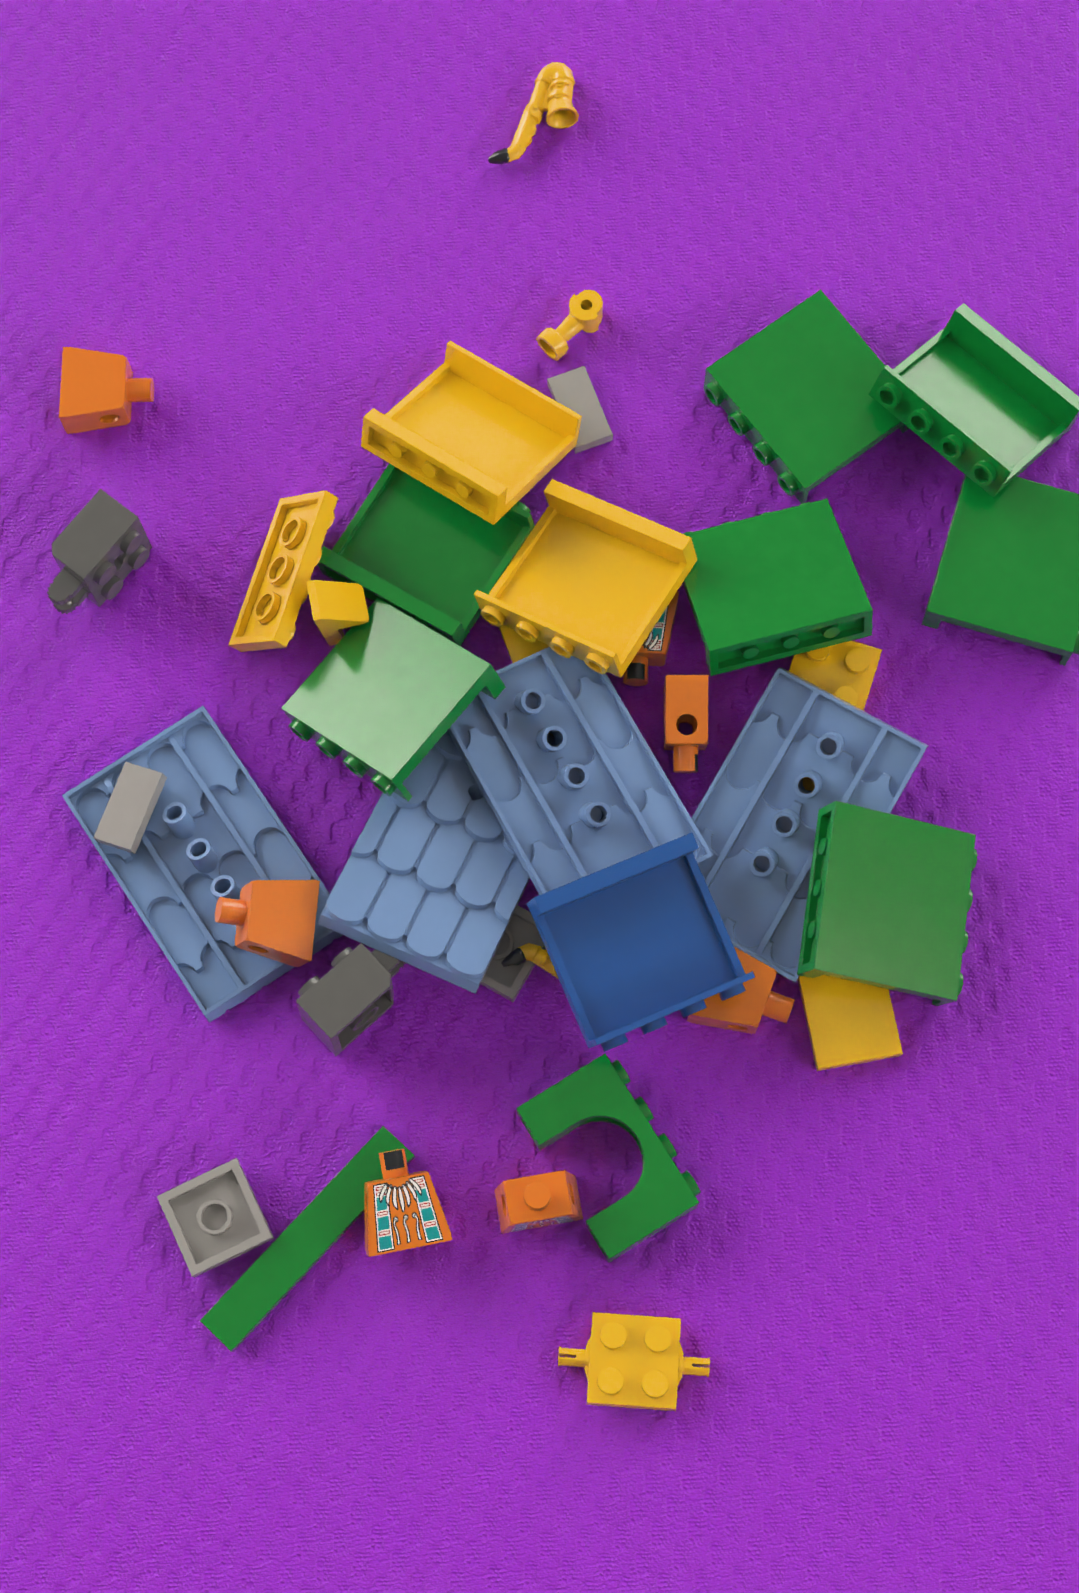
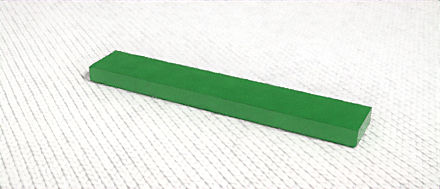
M382 1126L203 1316L200 1322L231 1352H234L364 1213V1183L383 1179L378 1153L404 1148L407 1165L415 1158V1155Z

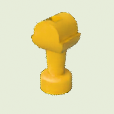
M584 290L577 296L573 294L569 302V315L556 330L546 328L536 337L537 343L550 358L558 361L568 351L567 341L581 330L587 333H594L599 330V324L602 322L603 301L599 293L594 290Z

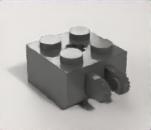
M100 489L52 543V555L61 572L54 578V582L50 584V587H48L47 594L58 612L62 614L72 613L73 610H76L75 607H79L86 598L100 607L107 599H113L120 592L124 583L123 580L133 569H139L147 561L152 546L138 516Z
M362 943L354 950L350 947L344 949L331 962L333 968L321 979L318 976L311 978L299 990L298 994L301 997L296 1000V1004L302 1020L329 1050L337 1056L393 1006L394 991L391 978L406 963L376 949L370 952Z

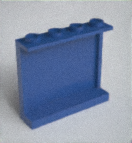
M692 832L536 896L527 903L588 1048L601 1044L603 1051H608L628 1042L625 1033L640 1027L643 1035L668 1025L665 1019L666 1015L680 1010L683 1018L707 1008L704 999L715 994H719L721 1001L746 991L743 982L755 978L753 971L745 974L693 854L699 847Z

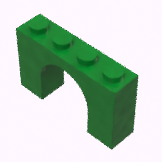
M603 1054L520 1105L516 1110L517 1115L539 1151L574 1129L592 1122H607L617 1125L628 1132L636 1141L643 1162V1170L638 1183L625 1197L586 1220V1227L609 1263L697 1208L699 1201L696 1195L700 1194L701 1191L688 1170L680 1173L672 1158L677 1156V1153L664 1133L657 1136L649 1121L654 1119L646 1102L641 1096L634 1099L627 1089L626 1084L631 1082L621 1063L618 1060L611 1063L607 1055Z

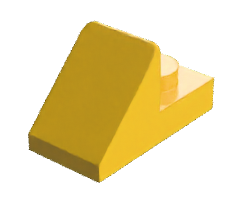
M322 580L306 582L313 620L329 646L337 645L344 637V628L369 622L362 585Z

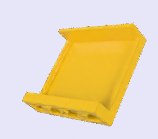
M449 341L446 345L444 363L385 415L373 408L363 417L361 447L494 525L577 445L582 416L472 352Z
M551 479L543 491L549 506L490 593L486 594L476 590L474 597L480 607L481 616L490 624L501 627L502 624L514 629L519 636L529 642L539 640L549 645L554 652L562 657L570 658L574 656L583 660L589 668L597 673L606 674V672H609L621 678L697 562L698 558L692 538Z

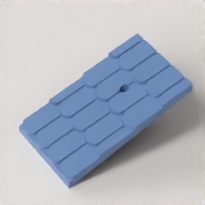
M547 647L497 670L496 673L506 688L496 699L481 691L447 730L539 895L691 832L699 849L693 852L697 863L713 856L608 676L593 671L583 660L574 656L570 658L562 657L550 647ZM548 733L552 734L555 738L554 746L547 742Z
M778 667L691 819L713 854L712 857L698 863V866L733 946L774 968L780 975L796 982L800 976L797 975L819 809L839 801L891 814L929 745L782 667ZM804 777H809L814 781V790L808 791L804 788L802 782Z
M201 706L62 795L209 1023L224 1014L226 1010H230L262 989L261 987L264 985H268L294 968V966L236 947V925L215 922V908L219 897L239 900L242 887L255 880H318L320 885L312 955L332 943L334 939L343 936L318 924L320 914L326 905L330 893L204 706ZM125 762L161 772L167 777L136 854L98 843L93 838Z
M446 731L402 783L412 795L409 801L395 792L391 796L382 793L327 899L326 905L320 914L318 924L476 994L530 881V877L520 863L463 757L460 756L450 735ZM547 734V742L551 746H554L555 738L553 735Z

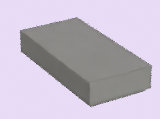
M585 366L547 379V385L553 400L582 416L577 445L573 448L575 453L613 440L612 431Z
M125 762L93 838L98 843L136 854L167 777L161 772Z

